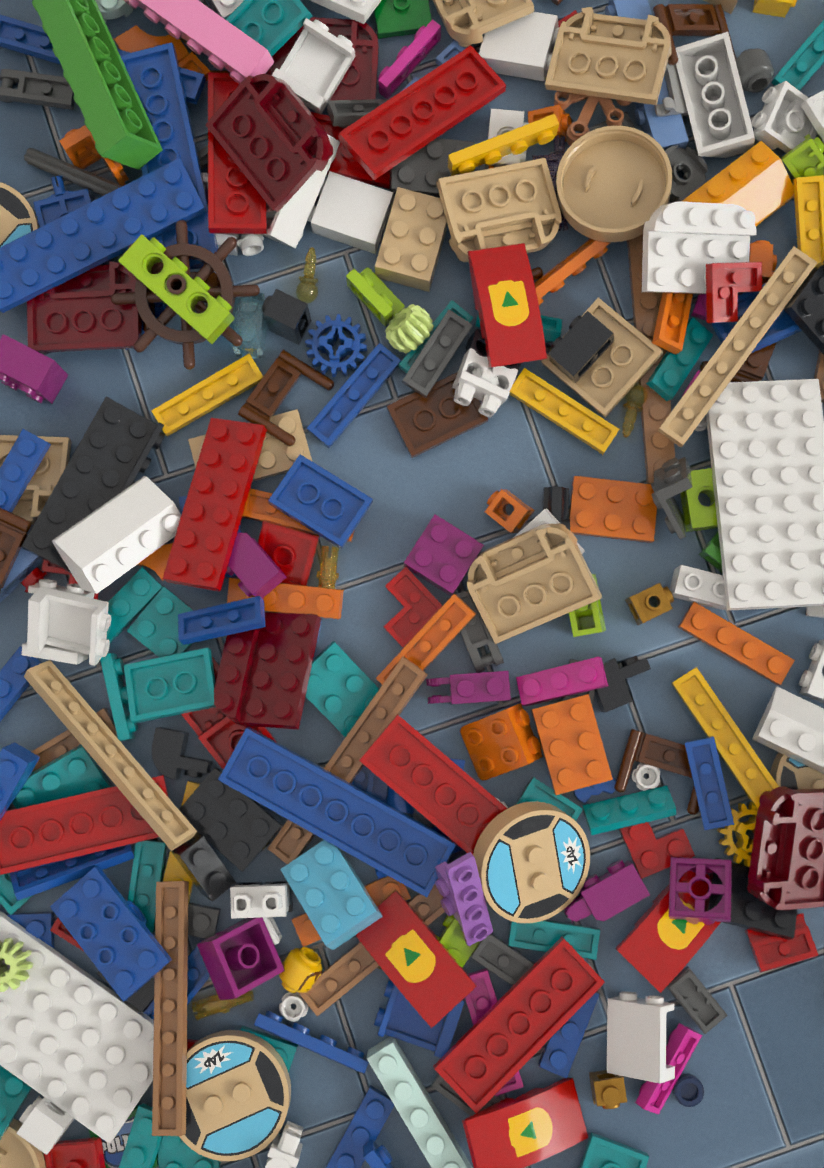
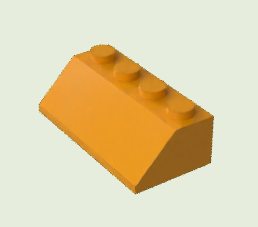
M760 141L682 201L739 205L754 213L755 226H757L794 198V186L781 158L765 143Z

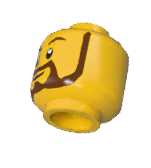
M308 947L294 948L282 962L285 971L280 973L279 977L282 980V986L291 993H306L322 974L321 958L314 950Z

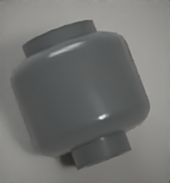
M759 48L747 49L736 59L744 91L756 93L764 90L769 85L774 76V68L765 50Z

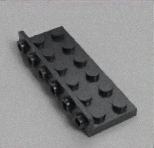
M106 396L21 548L71 573L52 540L135 483L134 479L138 472L145 473L152 460L147 457L151 448L158 449L165 436L161 432L164 424L159 422L157 425Z

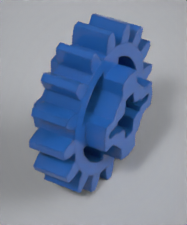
M337 314L336 319L331 321L329 315H326V323L322 324L317 320L315 322L317 330L309 329L308 331L309 336L313 339L305 340L306 347L312 348L306 352L308 358H314L312 361L314 368L321 365V373L323 375L328 370H331L332 377H336L337 371H342V374L347 376V368L350 367L356 371L357 365L355 362L364 361V356L360 352H367V345L362 343L366 340L365 333L358 334L361 330L360 324L351 326V317H348L344 322L341 320L340 314ZM332 330L326 336H322L327 331ZM343 330L347 331L354 338V340H352V338H347L343 334ZM338 336L340 345L338 350H336V355H334L332 346L335 345ZM318 351L326 353L330 360L327 361L322 358ZM347 355H350L347 360L341 362Z

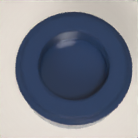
M682 1074L673 1088V1094L681 1105L693 1107L702 1101L704 1087L696 1076Z

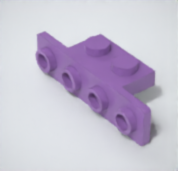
M469 852L449 864L445 861L437 865L435 869L438 880L435 881V884L444 898L440 900L444 911L448 916L453 915L461 926L464 941L468 946H471L478 941L484 940L493 932L475 857Z

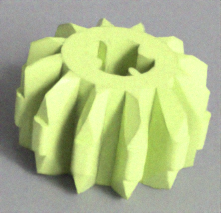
M411 304L407 308H402L398 314H395V317L389 321V326L385 330L389 344L394 349L405 354L411 350H416L420 344H423L424 340L430 336L429 332L434 327L432 324L433 320L429 317L430 315L419 305Z
M6 938L3 943L0 941V992H5L9 986L15 990L20 987V981L24 982L29 978L26 970L31 969L33 963L26 961V958L31 955L32 951H21L24 942L19 941L14 945L12 938Z

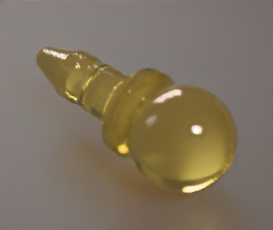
M313 247L309 249L305 257L304 276H299L300 283L296 288L297 298L305 303L313 302L318 296V288L315 285L318 279L313 277L317 260Z
M635 384L625 395L627 402L624 403L623 407L627 411L624 418L625 422H623L622 426L623 437L625 438L634 429L637 412L643 411L642 405L648 398L646 388L640 384Z

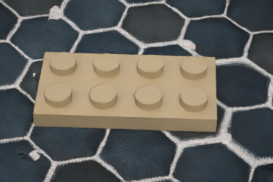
M298 409L274 415L270 419V422L293 435L296 441L293 446H287L266 433L252 482L288 472L300 454L312 461ZM205 435L188 439L195 467Z

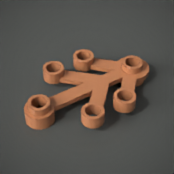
M557 91L554 96V105L559 104L562 110L567 109L573 103L587 99L578 120L569 125L567 129L566 141L570 146L578 138L590 132L587 126L598 102L606 116V124L608 126H621L624 118L623 111L615 108L612 100L609 98ZM559 98H565L566 101H560ZM616 100L622 106L631 104L630 101ZM612 116H616V117H618L619 119H618V120H613V119H611V117H612Z

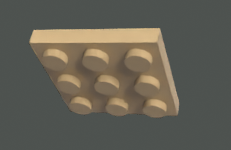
M598 297L586 312H590L614 333L615 341L576 383L550 361L548 354L547 359H543L541 363L606 418L662 356L663 350L653 344L652 341Z

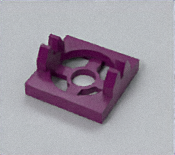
M671 857L669 918L687 920V922L692 924L703 922L706 925H711L715 921L731 922L732 861ZM690 870L696 873V876L689 883L679 882L687 871ZM715 872L721 879L722 884H711L709 879L705 877V874ZM699 880L705 881L709 885L708 893L704 896L693 894L691 888L694 882ZM678 893H689L695 899V911L683 904ZM711 894L723 895L716 907L705 912V900Z

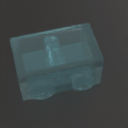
M264 293L250 297H235L233 330L243 339L240 346L232 344L236 357H244L250 353L252 358H264L266 321L262 311L266 300Z

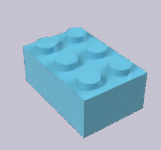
M325 840L280 869L325 946L332 950L383 917L343 851Z

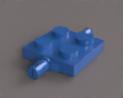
M56 176L57 180L55 177H52L51 181L55 194H52L47 199L33 202L39 228L92 202L88 188L74 192L66 191L63 177Z

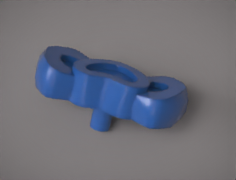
M612 775L613 780L574 790L573 794L581 803H587L592 795H599L601 792L613 794L615 792L616 779Z

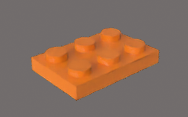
M574 476L569 510L570 531L577 535L647 543L654 542L657 507L652 498L654 491L651 484Z
M589 694L531 709L555 795L613 780Z

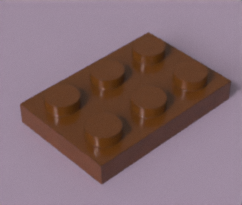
M458 372L437 381L426 398L415 392L387 406V410L411 458L488 422V417L480 414L478 411L481 404L478 399L473 397L468 406H462L454 402L456 389L452 388Z

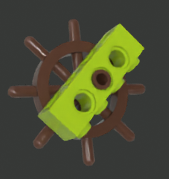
M179 220L176 222L177 244L164 247L154 237L149 241L141 234L134 243L129 245L128 250L118 261L137 278L135 292L115 293L111 296V302L114 305L136 304L139 315L149 327L135 342L134 349L136 352H143L158 335L166 341L182 345L184 367L191 370L195 367L194 344L206 340L213 344L220 335H223L234 346L242 344V337L229 326L235 319L232 315L235 297L257 296L260 293V288L255 284L234 286L232 277L223 264L224 259L237 246V240L234 237H228L213 254L201 246L188 244L187 223L184 220ZM189 259L205 263L193 278L190 277ZM214 271L218 276L221 287H209L205 283ZM202 301H207L208 307ZM164 302L168 306L156 318L150 303ZM176 314L181 317L182 330H175L166 326Z

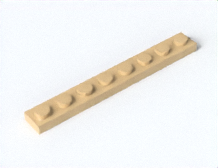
M793 246L658 429V432L682 448L818 262Z
M48 660L27 669L24 678L168 848L172 851L192 839L197 830L53 662Z

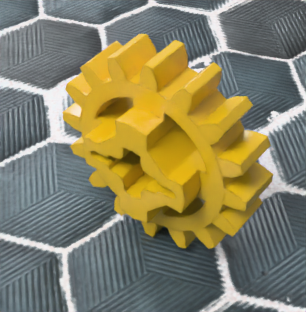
M750 802L748 809L744 803H738L739 811L731 808L734 825L717 829V832L724 834V838L718 842L721 845L728 846L724 851L725 855L735 854L733 857L735 863L739 864L744 859V865L750 867L751 854L748 853L752 852L753 839L746 835V831L748 829L752 830L754 834L757 809L752 802ZM753 815L749 817L748 821H738L743 816ZM732 831H734V832H735V835H736V839H737L736 844H734V842H733Z

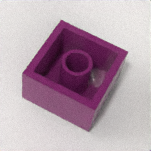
M3 334L0 338L1 383L15 391L17 389L26 393L27 397L40 404L43 400L53 404L68 374L55 360Z
M434 514L404 561V567H407L411 572L444 593L452 596L484 545Z
M263 917L245 918L197 944L220 1000L236 999L285 971Z

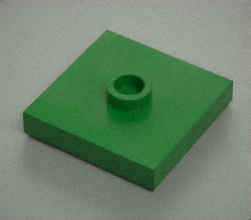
M381 0L374 10L378 39L416 34L422 26L426 27L432 20L429 0Z

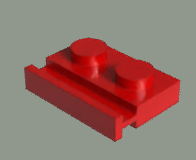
M803 913L798 914L796 917L795 934L791 940L750 929L745 930L760 973L819 955L810 930L805 923Z

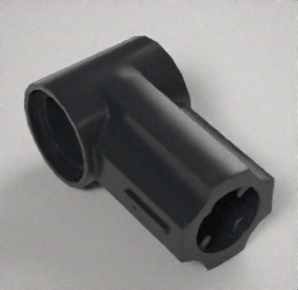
M558 486L544 487L543 510L547 508L560 524L565 525L570 530V519H568L569 488Z

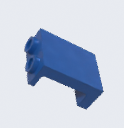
M389 979L384 992V996L388 997L385 1009L379 1007L374 1025L379 1027L377 1035L383 1037L385 1034L434 1051V1056L442 1058L449 1051L465 1000L463 999L431 1028Z

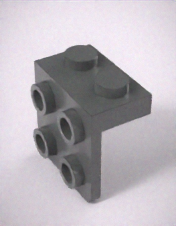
M683 457L679 460L677 458L670 459L662 465V468L653 471L654 482L651 483L654 491L652 493L653 501L659 510L664 509L667 515L665 518L666 525L671 534L677 533L679 539L686 537L684 516L673 496L693 487L690 465L686 457Z

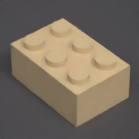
M397 187L375 264V274L379 279L427 292L430 291L448 228L440 198Z

